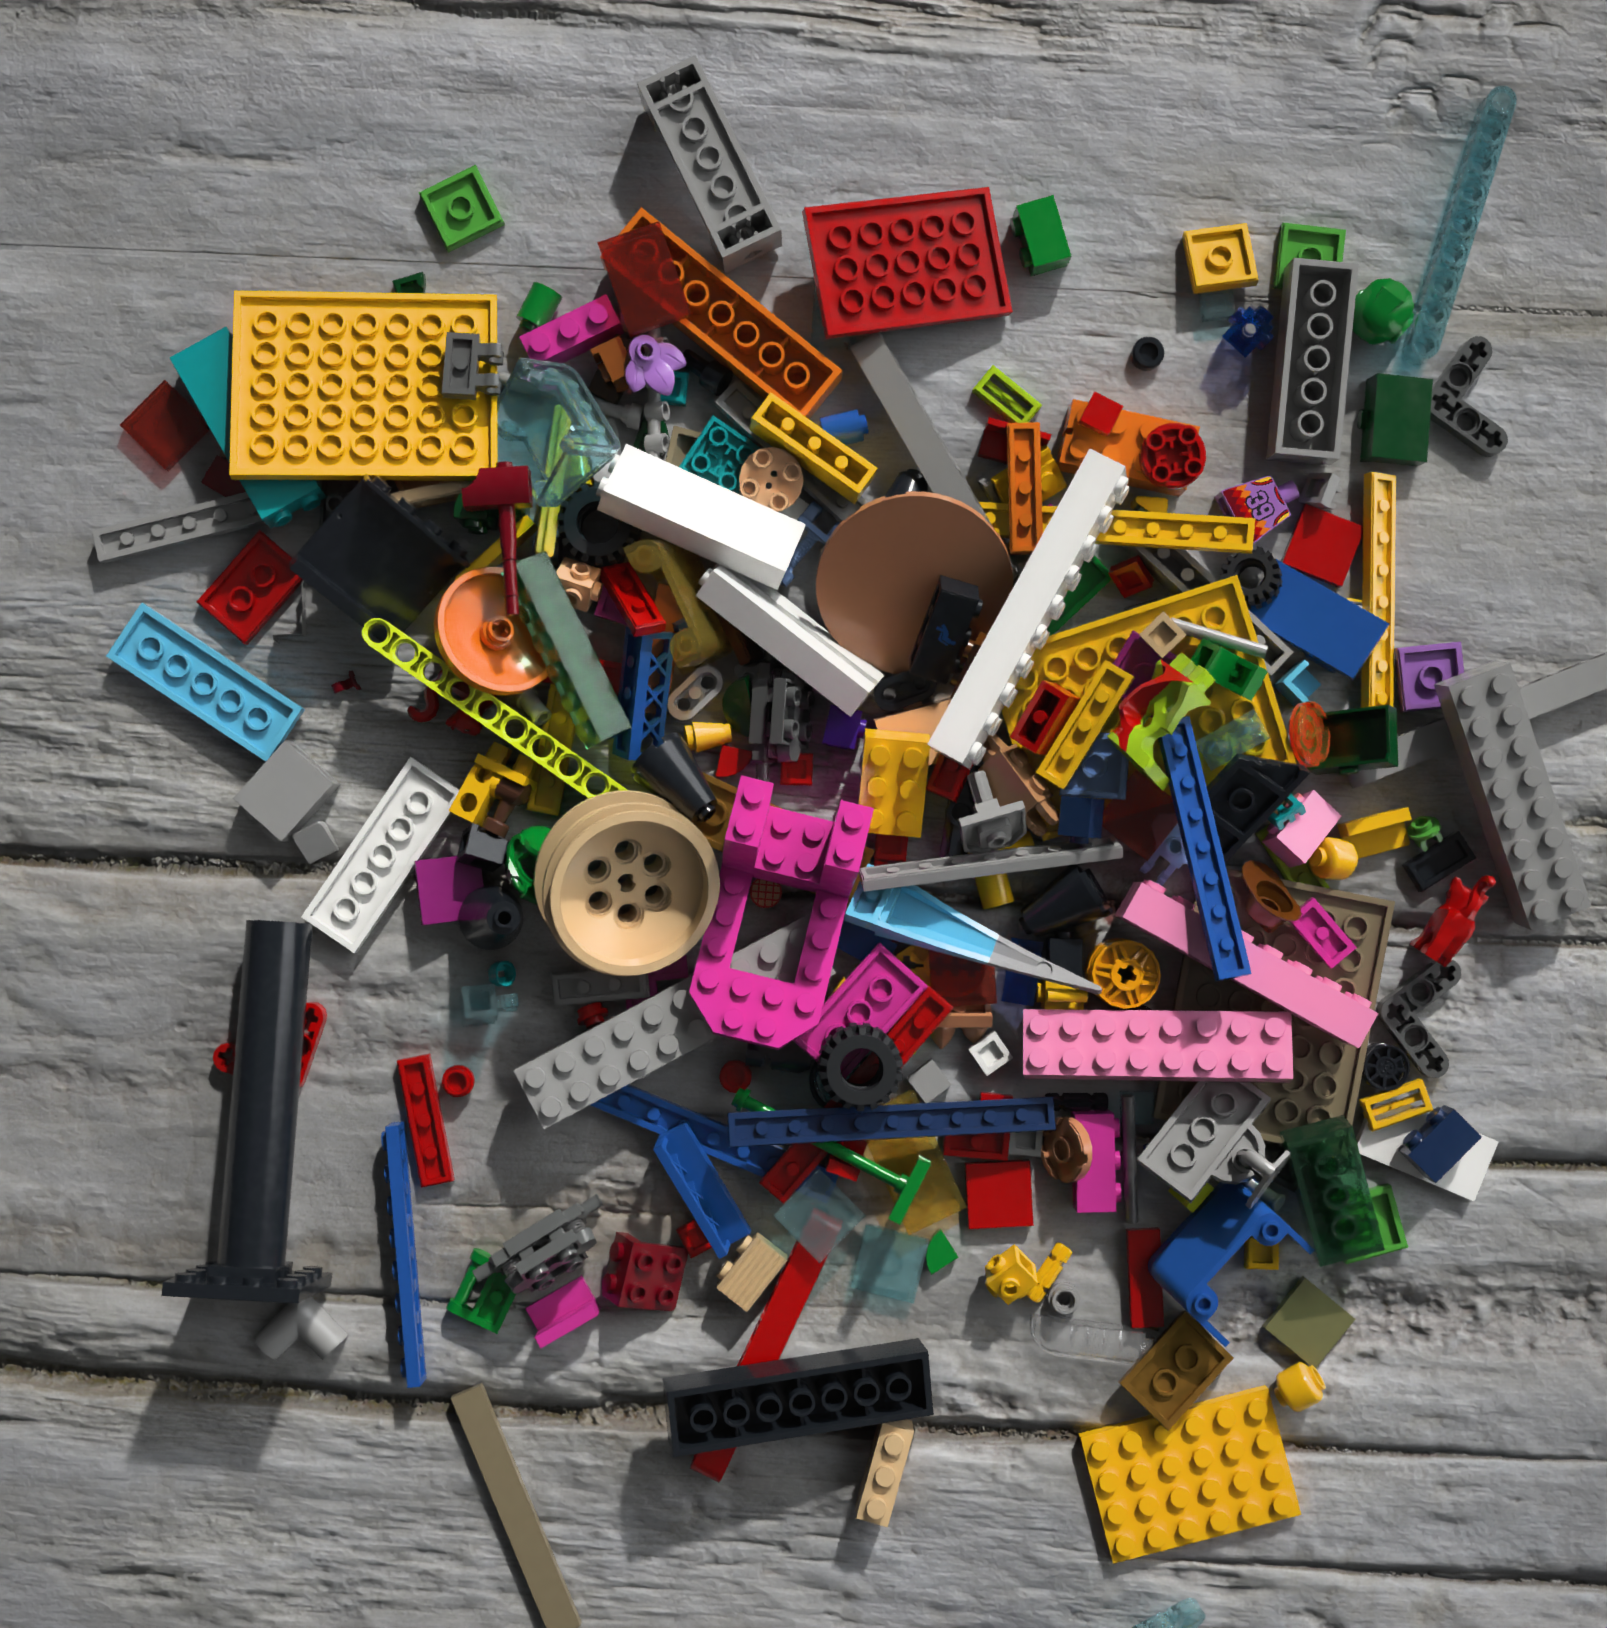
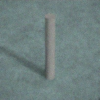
M1173 617L1171 618L1187 636L1200 640L1204 638L1214 644L1260 658H1265L1267 645Z

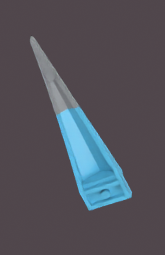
M868 863L866 867H871L874 865ZM859 882L845 913L844 921L875 931L876 936L1094 994H1101L1103 990L1099 985L1055 965L996 934L916 885L864 892L861 882Z

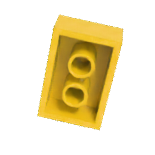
M865 728L858 804L874 808L868 833L921 838L930 746L927 744L930 740V734Z

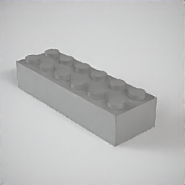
M1293 258L1284 268L1266 460L1331 465L1340 459L1358 263Z

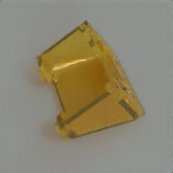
M661 538L637 541L623 548L636 574L649 573L654 576L657 582L666 579L688 626V628L676 633L670 641L672 657L682 675H686L702 666L719 660L733 651L715 610L696 596L702 587L698 582L706 572L697 554Z

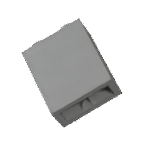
M285 740L233 799L240 804L237 809L251 821L256 819L264 826L262 832L274 842L278 840L290 842L293 839L291 835L302 829L341 784L294 742Z

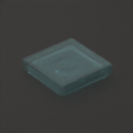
M818 1169L773 1216L818 1263H821L865 1217V1214Z
M866 1223L851 1288L914 1303L929 1238Z

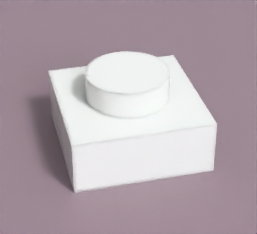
M994 1030L967 1048L986 1076L1013 1059V1056Z

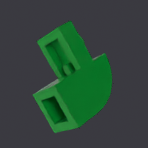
M1202 638L1191 658L1196 666H1202L1216 680L1215 683L1251 701L1260 689L1263 679L1268 672L1266 669Z

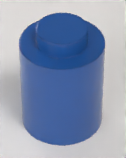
M857 409L819 418L820 427L845 445L864 441L863 435L869 433L865 414L859 415Z

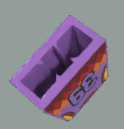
M1269 475L1224 489L1215 496V499L1224 516L1255 518L1254 544L1291 516L1286 504L1299 498L1300 494L1292 480L1277 487L1273 478Z

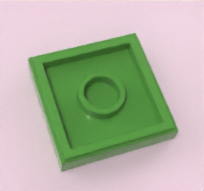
M476 165L419 192L448 253L505 225Z
M1282 223L1279 232L1273 288L1282 289L1284 268L1293 258L1343 262L1346 230Z
M1389 1183L1331 1198L1327 1206L1343 1263L1350 1264L1408 1248L1392 1186Z

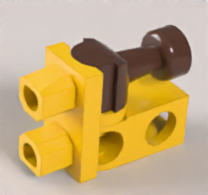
M494 741L485 756L478 753L474 761L475 764L468 773L449 811L505 838L509 831V826L505 824L515 806L526 804L531 790L534 791L538 782L532 780L538 763L519 754L513 768L510 769L505 765L513 750ZM496 799L499 800V804L492 818L487 814Z

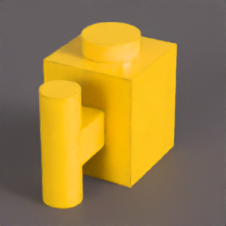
M1046 980L1036 984V1002H1041L1042 1009L1084 1010V1003H1087L1088 999L1087 991Z

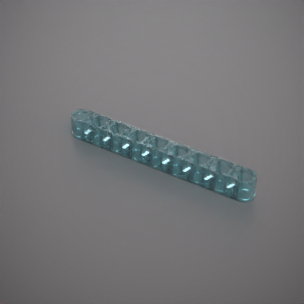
M1507 86L1495 87L1477 108L1413 311V323L1408 327L1402 346V358L1410 366L1417 367L1423 365L1436 355L1440 349L1516 107V94ZM1492 102L1498 103L1502 111L1495 109ZM1482 132L1490 134L1492 141L1485 139ZM1473 162L1479 163L1483 171L1476 170ZM1463 192L1471 194L1473 202L1466 200ZM1453 222L1460 223L1463 226L1464 232L1457 231ZM1444 252L1452 254L1455 260L1454 263L1445 259ZM1434 282L1441 283L1444 286L1445 293L1438 292L1435 289ZM1425 312H1429L1435 317V324H1431L1426 320ZM1415 342L1424 345L1426 355L1416 350Z

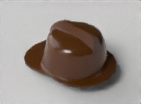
M1250 860L1245 862L1241 869L1244 882L1250 891L1245 903L1249 916L1267 933L1274 932L1286 921L1294 922L1299 920L1302 915L1301 909L1291 897L1279 876L1270 867L1259 861Z

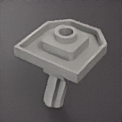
M976 771L967 776L975 803L973 806L975 814L959 818L961 844L964 852L995 851L1015 844L1027 833L1026 811L1023 801L999 806L997 798L993 799L984 771Z

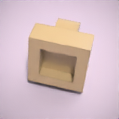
M1163 611L1139 636L1163 658L1186 634Z

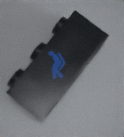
M940 575L909 658V674L947 685L950 674L957 673L961 656L958 655L961 646L966 647L968 645L972 628L969 627L972 618L977 619L982 609L983 600L979 599L978 586Z

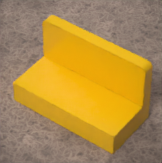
M1403 807L1337 824L1340 838L1348 840L1354 845L1358 859L1408 846L1410 841L1405 821L1412 820L1409 807Z

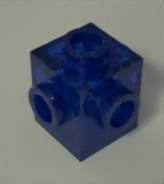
M1251 304L1246 310L1240 306L1229 318L1228 322L1232 326L1222 337L1246 358L1255 347L1261 351L1272 340L1274 335L1270 331L1275 327L1271 322L1274 316L1262 305L1255 308ZM1246 324H1253L1256 332L1249 333L1246 329Z

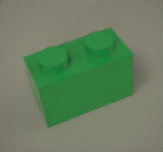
M1054 195L1016 205L1013 218H1010V225L1014 237H1019L1022 248L1019 249V255L1023 268L1028 267L1030 276H1035L1068 266L1072 256Z

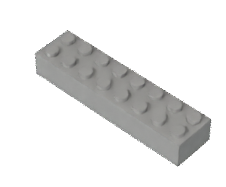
M1492 661L1434 684L1515 924L1533 930L1591 907L1511 663Z

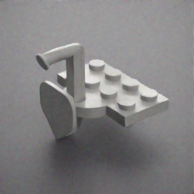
M1198 1081L1138 1157L1137 1162L1190 1203H1192L1210 1178H1213L1223 1184L1237 1185L1242 1183L1252 1192L1246 1203L1249 1209L1260 1198L1276 1212L1283 1206L1285 1196L1271 1190L1269 1185L1282 1170L1291 1153L1286 1150L1273 1164L1265 1159V1143L1261 1133L1253 1126L1255 1120L1271 1101V1097L1250 1082Z

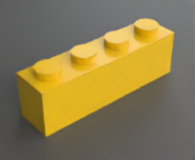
M771 392L751 419L750 431L771 446L788 451L796 457L802 468L853 504H856L869 486L878 469Z

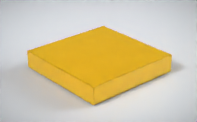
M1247 223L1183 232L1182 240L1193 294L1257 286L1259 279Z

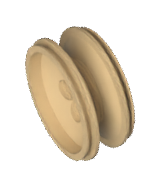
M624 790L606 792L584 800L566 812L555 823L544 839L536 859L534 892L542 918L557 943L571 958L581 965L603 974L637 976L671 965L697 944L707 930L718 904L720 876L712 847L703 833L689 819L663 798L641 791ZM620 842H629L626 850L620 853L615 852V848ZM657 854L656 860L652 864L644 865L647 856ZM601 860V865L595 871L587 870L588 865L592 861ZM627 874L628 878L624 882L619 883V877ZM658 886L657 891L653 895L645 896V892L649 887ZM603 892L602 897L598 901L589 902V898L593 893ZM631 904L627 913L618 914L621 906Z

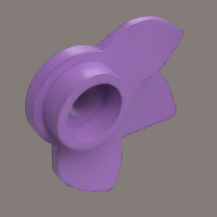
M639 335L632 339L628 346L630 361L625 368V380L633 393L641 390L647 384L655 392L668 396L672 393L675 383L673 370L686 366L685 357L671 343H658L649 335ZM642 345L649 348L650 355L648 357L641 354L640 349Z

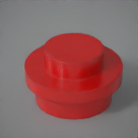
M601 1002L586 1005L577 1011L579 1016L577 1023L578 1025H586L587 1029H591L604 1022V1017L609 1012L607 1008H603Z
M464 1065L451 1066L442 1077L443 1089L452 1097L466 1096L472 1091L475 1084L473 1072Z

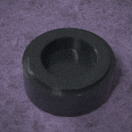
M1154 337L1139 339L1131 350L1132 363L1142 371L1154 370L1164 358V347Z

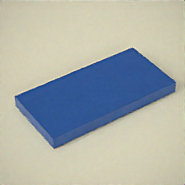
M1277 560L1283 581L1282 587H1278V596L1273 595L1270 604H1267L1266 601L1261 603L1262 608L1257 609L1255 605H1251L1249 610L1277 637L1353 681L1389 627V623Z

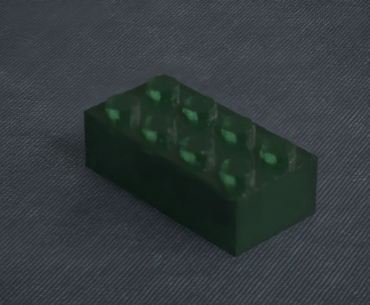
M1341 1115L1280 1131L1284 1152L1287 1150L1291 1153L1287 1163L1308 1242L1314 1249L1312 1255L1319 1266L1322 1267L1384 1251L1385 1248L1353 1126L1345 1116Z

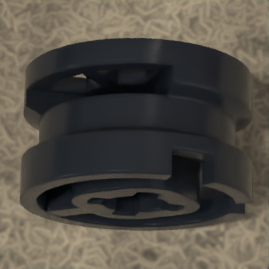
M1386 1043L1368 1045L1362 1079L1368 1085L1380 1090L1389 1091L1402 1086L1410 1072L1409 1060L1401 1049Z

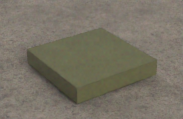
M1302 1276L1262 1326L1306 1363L1317 1368L1355 1321V1318Z

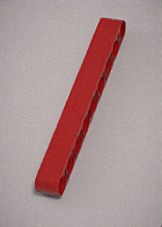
M813 1206L737 1366L779 1360L837 1238L843 1220ZM737 1447L697 1453L693 1457L690 1469L719 1483Z

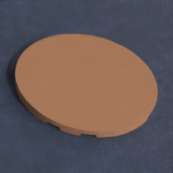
M909 491L905 492L906 494L890 497L883 496L861 506L858 511L850 515L846 520H843L832 532L822 550L816 574V597L825 626L841 647L878 670L892 674L909 670V658L940 575L978 586L979 599L983 600L979 617L977 619L972 618L969 626L972 628L970 640L973 641L977 639L980 631L986 634L989 633L1013 589L1012 566L1008 551L999 533L975 509L949 496L930 492ZM961 646L959 656H962L965 649L964 646ZM961 657L960 665L965 663L967 659Z

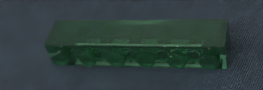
M544 551L516 561L518 595H520L518 597L519 618L527 626L532 637L533 646L540 653L547 667V675L555 684L561 696L563 708L570 714L578 738L584 743L586 749H590L632 728L547 552Z

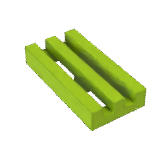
M994 365L991 366L972 390V393L1009 423H1028L1042 407L1041 403ZM992 376L1029 405L1031 407L1030 411L1028 412L989 379ZM984 386L1020 414L1023 419H1019L982 388Z

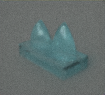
M1252 709L1196 740V745L1212 771L1230 761L1237 753L1242 754L1270 739V736L1257 713Z

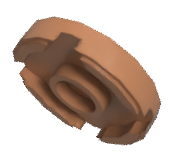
M1057 1117L1055 1118L1056 1130L1043 1131L1042 1162L1050 1176L1055 1180L1060 1179L1063 1183L1076 1182L1083 1179L1090 1170L1092 1162L1090 1137L1082 1123L1075 1118Z

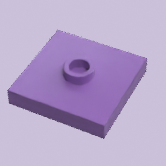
M1461 642L1394 649L1400 713L1442 709L1434 684L1464 673Z

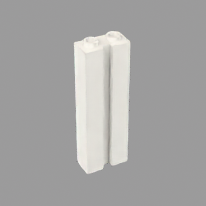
M626 444L621 456L617 454L613 456L608 468V472L611 475L609 479L606 477L602 478L596 495L601 497L597 508L598 511L778 590L806 524Z
M716 564L713 569L709 568L700 578L698 583L702 587L696 594L700 600L850 717L864 703L875 686L885 676L871 664L841 647L829 631L774 588L720 564Z

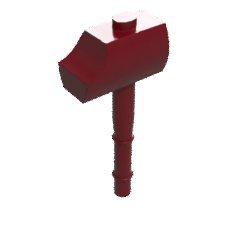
M503 461L497 462L496 467L479 468L478 475L473 483L462 488V501L466 511L498 510L506 616H518V597L520 595H518L516 561L518 559H516L515 509L533 508L531 471L528 466H513L512 462Z

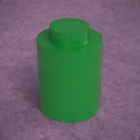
M533 282L516 316L521 321L519 326L523 330L530 332L550 322L562 300V296L541 283Z

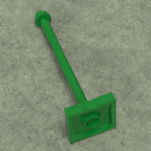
M739 1088L731 1103L738 1112H741L743 1108L750 1112L776 1111L750 1097L751 1090L748 1088L746 1090ZM837 1142L811 1143L894 1187L893 1191L899 1195L890 1211L888 1219L901 1225L931 1166V1159L919 1154L909 1176L903 1173L899 1176Z

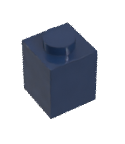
M1061 796L1058 835L1070 836L1069 843L1089 844V838L1101 839L1105 800Z

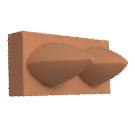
M948 1001L954 1008L933 1031L931 1037L940 1049H943L952 1039L956 1028H961L967 1039L972 1043H976L982 1038L988 1027H992L993 1015L990 1001Z

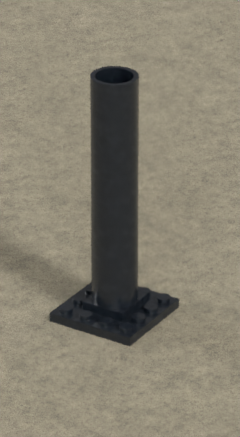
M246 920L217 1261H206V1264L196 1265V1268L186 1269L183 1273H175L174 1278L163 1282L161 1296L300 1303L331 1286L332 1273L322 1272L323 1267L304 1266L303 1270L292 1271L293 1262L286 1261L313 924Z

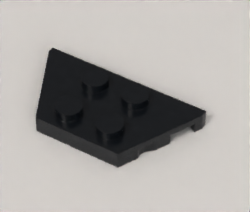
M1237 753L1209 783L1207 790L1225 863L1310 774L1306 766Z

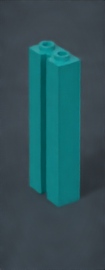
M226 326L171 356L170 360L230 463L233 334ZM240 480L261 519L270 529L286 525L292 520L293 512L300 508H303L304 511L312 510L319 506L321 500L327 497L318 480Z

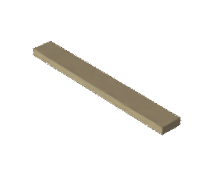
M483 1383L452 1395L451 1401L545 1627H580L582 1621Z

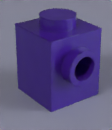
M830 705L822 744L854 751L856 738L863 739L867 720L861 719L862 711L856 710L850 717L839 707Z

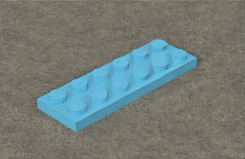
M144 603L139 605L106 655V657L265 762L285 741L305 711L303 707Z

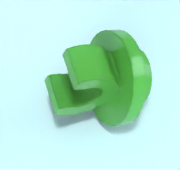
M1420 816L1414 819L1407 829L1410 839L1414 840L1415 845L1425 852L1428 850L1426 845L1428 839L1433 838L1438 843L1443 840L1442 834L1439 832L1441 825L1435 817Z

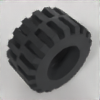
M594 482L592 487H589L587 484L580 486L582 490L577 493L573 490L569 494L570 500L568 502L563 501L561 505L563 511L558 513L557 519L560 523L558 533L570 554L579 562L597 568L599 566H610L617 562L618 564L625 562L624 558L627 555L631 557L635 552L633 548L635 545H639V533L642 532L641 529L618 519V529L615 535L608 541L592 543L584 538L582 524L587 515L598 508L601 497L597 496L596 492L600 482Z
M849 1023V1027L843 1028L841 1026L837 1028V1032L834 1035L830 1034L825 1039L826 1043L824 1046H821L819 1051L820 1058L818 1059L817 1066L822 1085L831 1099L836 1103H841L844 1108L850 1110V1107H854L857 1111H864L865 1107H870L871 1110L878 1108V1103L883 1101L885 1104L890 1100L889 1095L892 1092L894 1094L899 1088L897 1083L902 1081L903 1073L901 1072V1067H903V1062L899 1055L900 1052L892 1039L878 1027L874 1028L867 1023H863V1025ZM859 1048L873 1051L879 1060V1068L876 1075L870 1081L862 1084H853L846 1081L840 1070L843 1058L852 1050Z

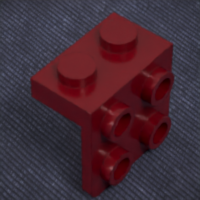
M616 1232L615 1240L609 1250L610 1261L607 1273L602 1280L601 1295L618 1307L660 1311L674 1310L688 1258L687 1250L682 1246L641 1242L629 1233Z

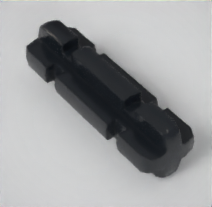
M1058 1093L1045 1094V1097H1053L1054 1111H1059L1060 1109L1064 1111H1090V1108H1093L1095 1111L1108 1110V1095L1106 1093H1093V1095L1089 1093H1063L1061 1096Z

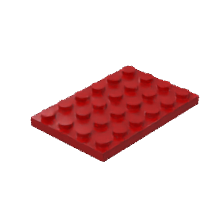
M989 187L804 207L802 211L825 339L1009 316L1013 312Z

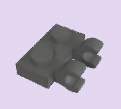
M447 332L442 382L443 398L476 400L477 391L492 396L501 395L499 374H478L479 361L490 365H503L504 352L502 351V344L481 343L480 334Z

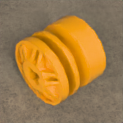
M1123 938L1106 939L1096 945L1087 956L1084 967L1085 979L1099 985L1103 989L1101 994L1094 995L1105 1003L1123 1009L1139 1007L1149 1001L1158 990L1161 978L1159 962L1154 953L1142 943ZM1128 967L1127 971L1131 973L1130 979L1123 978L1121 981L1122 976L1117 974L1118 970Z

